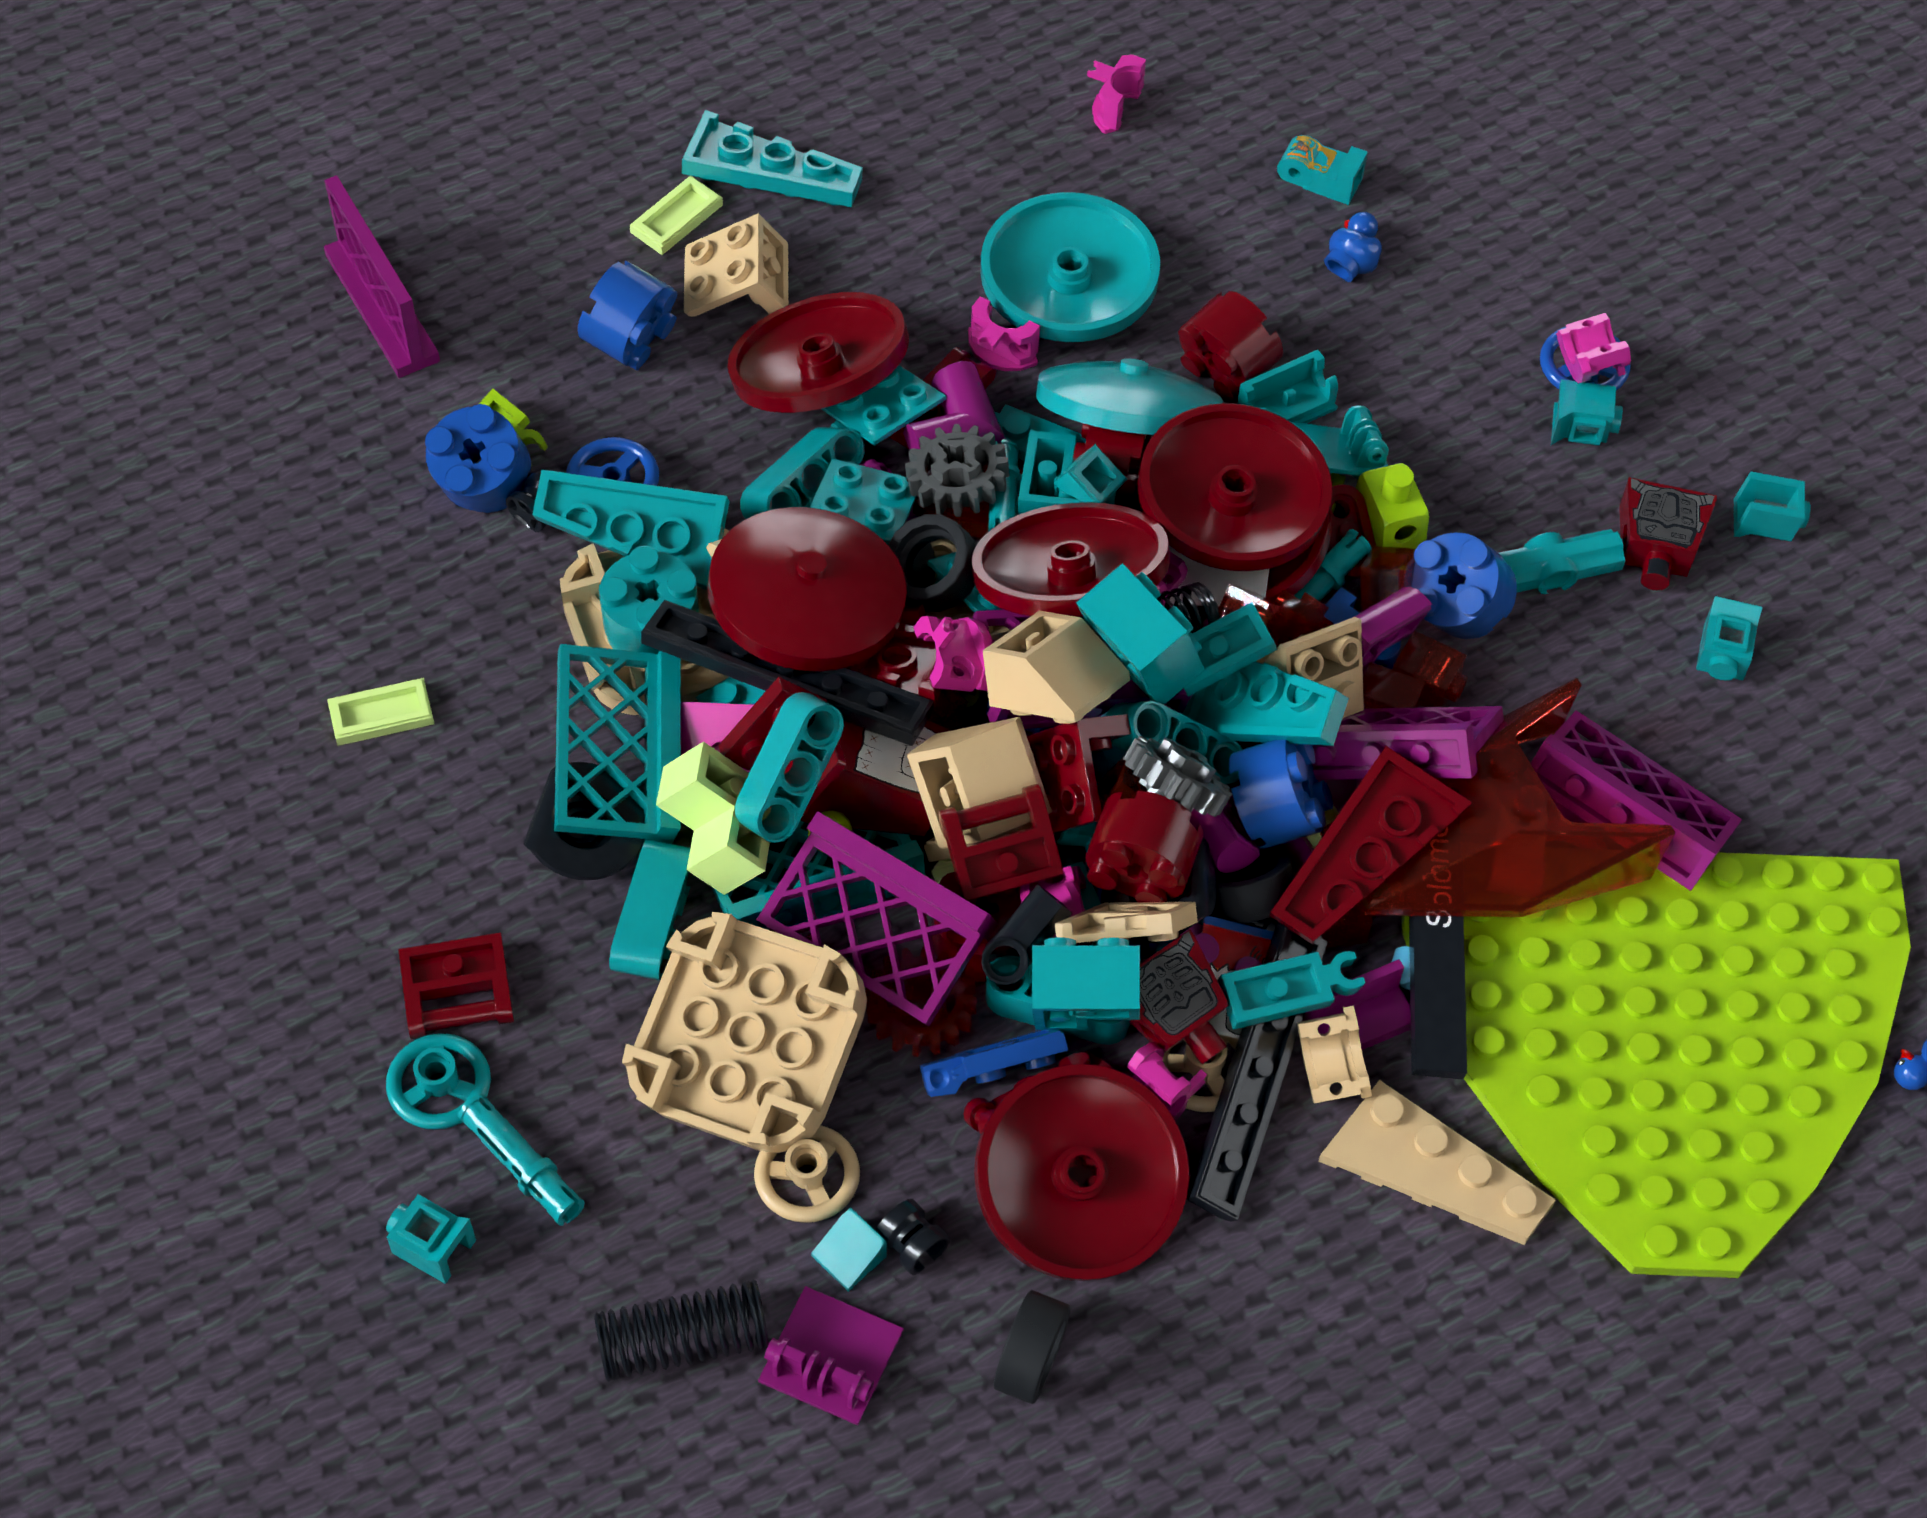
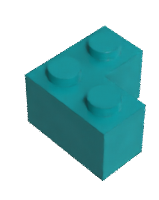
M1030 430L1018 497L1017 515L1042 507L1082 502L1060 490L1054 484V481L1073 463L1077 435ZM1117 491L1105 503L1116 505Z
M1122 563L1079 599L1076 604L1086 623L1110 647L1122 664L1129 670L1130 679L1151 701L1164 705L1205 670L1197 654L1202 649V646L1191 633L1193 626L1176 606H1172L1167 610L1157 600L1161 593L1148 576L1141 572L1135 577Z
M1062 937L1045 939L1044 945H1032V1013L1035 1030H1088V1020H1140V946H1129V940L1124 938H1102L1097 941V946H1076V940Z

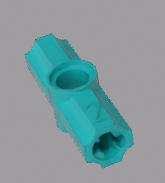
M1612 529L1563 539L1559 533L1546 532L1530 539L1523 548L1499 553L1515 574L1517 593L1538 588L1541 594H1548V589L1558 587L1567 590L1578 579L1623 570L1626 561L1622 539L1618 531L1613 532Z

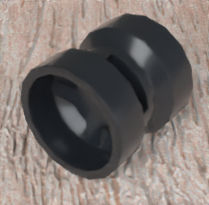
M912 1198L901 1202L882 1219L876 1229V1232L886 1241L887 1248L895 1249L900 1254L901 1265L911 1275L919 1274L925 1269L918 1260L925 1251L933 1260H936L950 1243V1237L940 1226L931 1225L925 1219V1210Z

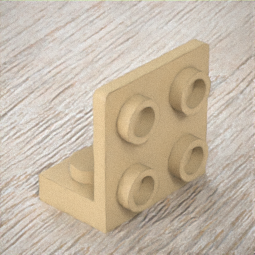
M759 213L686 245L684 313L688 316L700 315L749 294L755 304H760L769 314L789 305L788 242Z

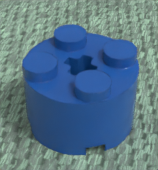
M625 260V265L617 262L604 273L591 292L589 298L596 301L591 314L582 311L578 324V336L625 366H630L638 371L650 356L651 347L648 345L656 336L663 340L672 331L677 317L671 313V310L677 299L678 292L670 285L629 261Z
M477 404L472 407L458 409L445 416L425 437L428 470L436 483L454 504L477 512H496L507 508L506 499L514 491H521L524 488V481L531 471L529 451L511 423L502 414L491 409V407L485 404Z
M1447 533L1419 544L1415 549L1414 558L1409 566L1406 579V587L1418 589L1432 603L1431 609L1424 619L1441 631L1461 639L1479 638L1493 631V627L1512 611L1517 594L1515 574L1506 560L1479 538L1466 533Z
M1272 740L1233 752L1230 755L1229 774L1238 771L1241 785L1231 788L1234 802L1242 824L1251 840L1262 838L1259 848L1266 849L1321 832L1324 826H1326L1324 811L1333 809V799L1327 783L1324 780L1318 782L1314 775L1312 764L1315 763V752L1312 745L1290 744L1287 740Z

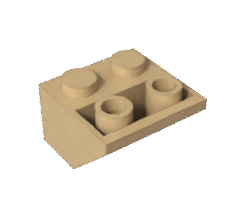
M1039 610L983 650L989 706L1011 710V713L1019 716L1033 714L1053 718L1055 722L1061 724L1075 723L1083 719L1084 715L1101 702L1109 699L1113 693L1130 681L1129 670L1081 617Z
M1353 617L1283 643L1262 663L1277 667L1285 673L1295 674L1333 688L1348 697L1349 700L1343 718L1364 710L1361 619Z
M1020 717L937 733L906 754L939 849L948 848L938 811L955 807L956 811L1021 794L1023 787L1039 784L1048 814L1052 812ZM1026 813L964 830L966 844L981 842L1031 822L1030 816Z

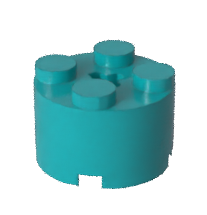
M650 546L636 547L631 551L630 555L615 562L606 571L599 585L604 630L610 646L616 650L658 654L659 650L641 644V631L664 600L699 612L695 575L680 559L667 553L658 552Z

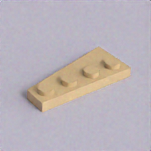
M1381 1080L1371 1090L1372 1097H1367L1362 1101L1320 1155L1319 1162L1333 1168L1340 1167L1360 1175L1361 1179L1380 1187L1384 1185L1411 1196L1414 1201L1429 1207L1433 1205L1456 1214L1461 1220L1523 1245L1526 1244L1556 1201L1553 1197Z

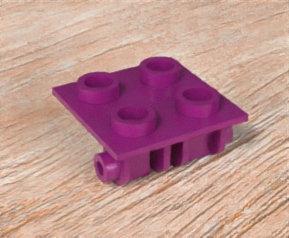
M805 1286L779 1339L773 1338L766 1349L764 1359L768 1361L758 1382L858 1426L904 1328Z

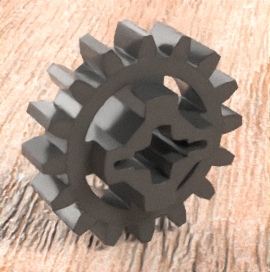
M954 424L952 433L947 434L938 427L935 429L936 438L931 440L928 437L921 436L919 438L920 449L909 450L910 462L905 463L910 494L911 496H919L920 506L923 508L935 503L936 514H943L947 508H953L955 516L960 517L964 507H970L972 511L978 513L980 512L979 502L984 500L987 503L994 504L996 502L995 491L1005 492L1007 488L1006 477L1010 476L1005 446L1004 444H995V435L992 432L980 437L978 426L974 425L966 433L961 431L959 424ZM987 464L988 468L984 473L983 466ZM931 467L932 474L928 476L927 473Z
M1143 736L1135 737L1123 757L1126 761L1125 766L1134 770L1133 774L1140 778L1139 783L1145 786L1148 792L1174 800L1190 812L1195 809L1202 815L1208 813L1216 817L1221 814L1232 795L1229 792L1230 787L1220 782L1221 778L1214 775L1217 770L1208 764L1207 761L1209 759L1196 750L1184 747L1170 738H1164L1160 744L1153 738L1148 740Z

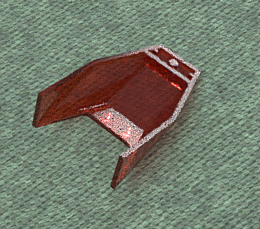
M1575 678L1504 715L1503 722L1476 753L1478 771L1473 778L1437 779L1471 801V807L1363 900L1359 906L1364 915L1524 917L1650 880L1676 832L1671 825L1572 822L1566 819L1557 808L1519 744L1546 737L1550 734L1553 735L1564 724L1582 686L1578 678ZM1333 821L1326 825L1320 832L1319 835L1321 836V838L1324 836V834L1331 826Z

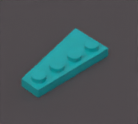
M708 110L704 111L682 158V174L699 177L703 180H715L740 185L748 189L756 188L781 193L789 197L822 201L830 205L852 207L862 183L863 167L814 149L806 153L799 152L792 146V141L778 136L772 141L753 135V127L738 121L733 127L719 122V114Z
M541 470L532 515L542 523L622 556L630 555L633 549L640 546H650L658 552L670 554L680 559L689 567L695 575L698 587L708 591V577L712 558L706 547L708 543L723 538L730 501L724 495Z
M1255 661L1194 693L1182 715L1233 741L1265 743L1272 740H1287L1290 744L1334 746L1349 698L1333 688L1295 674L1285 673L1272 665Z

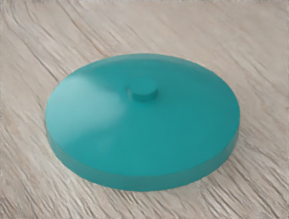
M1060 192L1040 195L1023 201L1000 216L988 231L982 246L981 281L985 294L989 301H991L992 306L1004 319L1016 327L1025 325L1029 320L1040 325L1039 337L1048 340L1085 342L1114 335L1132 325L1147 311L1158 288L1160 255L1158 246L1149 229L1128 209L1095 195Z
M1130 358L1122 359L1121 362L1087 361L1047 368L1039 374L1036 398L1041 405L1065 418L1109 430L1154 435L1167 421L1187 410L1209 404L1223 403L1222 398L1215 391L1198 382L1167 370L1151 367L1145 361Z

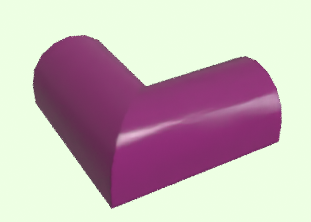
M968 361L947 365L939 370L932 380L931 386L946 395V400L939 404L943 416L906 424L903 432L909 450L920 449L919 438L921 436L928 437L931 440L936 438L935 429L938 427L944 430L946 434L952 433L954 424H959L961 431L966 433L974 425L978 426L980 437L992 432L995 435V442L997 441L998 444H1002L1001 440L1006 439L976 366Z
M1403 587L1354 616L1361 619L1363 676L1382 651L1412 634L1430 611L1432 603L1418 589Z
M1233 794L1221 814L1216 817L1208 813L1202 815L1195 809L1191 812L1192 815L1189 822L1196 829L1201 824L1204 832L1203 837L1209 844L1214 864L1220 872L1232 873L1239 871L1261 855L1259 853L1260 849L1254 842L1255 840H1251L1242 824Z

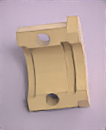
M1354 1005L1343 1007V1013L1297 1022L1301 1042L1300 1048L1314 1104L1355 1095H1361V1098L1372 1097L1369 1076L1361 1049L1359 1026ZM1326 1023L1329 1025L1327 1033L1321 1034L1318 1032L1320 1024ZM1332 1083H1340L1341 1089L1338 1092L1333 1093L1330 1091Z

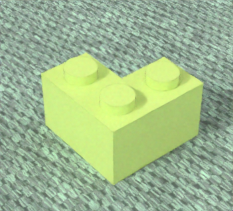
M703 741L663 766L656 806L694 830L687 871L725 895L765 872L770 842L743 826L735 816L736 800L749 773ZM770 807L764 812L762 820L770 813Z

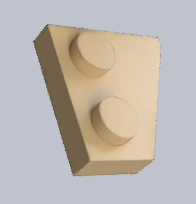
M1196 902L1102 903L1055 923L1056 937L1071 938L1076 940V943L1098 941L1102 938H1124L1128 940L1133 937L1147 936L1148 941L1152 942L1177 939L1180 930L1198 922Z

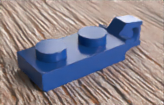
M1038 1030L920 1065V1070L928 1096L956 1094L962 1082L970 1077L975 1076L976 1083H985L1005 1077L1006 1067L1024 1063L1025 1068L1029 1070L1053 1064L1056 1062L1054 1054L1068 1051L1064 1032L1060 1030Z

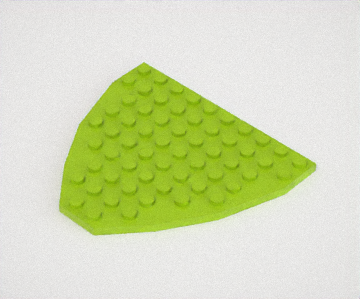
M1462 842L1467 1074L1464 1080L1539 1182L1631 1274L1739 1278L1814 1193L1879 1082L1911 949L1899 859L1719 852L1690 891L1628 849L1544 845L1543 854L1545 862L1540 891L1537 898H1530L1486 890L1485 874L1491 843ZM1407 880L1404 892H1401L1402 935L1406 945L1409 947V890Z

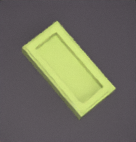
M689 176L631 223L630 233L663 255L722 207L723 197L693 176Z
M424 678L327 699L337 746L434 724Z

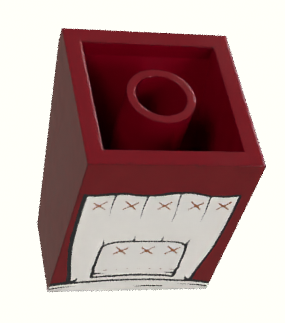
M843 720L844 728L839 742L846 765L838 779L826 787L811 804L810 809L802 816L800 821L810 824L817 811L822 813L834 810L844 813L854 829L925 836L931 825L906 754L934 734L952 730L928 721L913 746H909Z

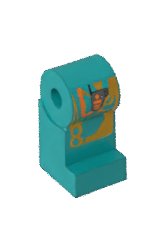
M1299 135L1294 137L1277 165V172L1284 181L1349 205L1363 179L1368 151L1351 146L1349 152L1345 153L1324 146L1313 137Z

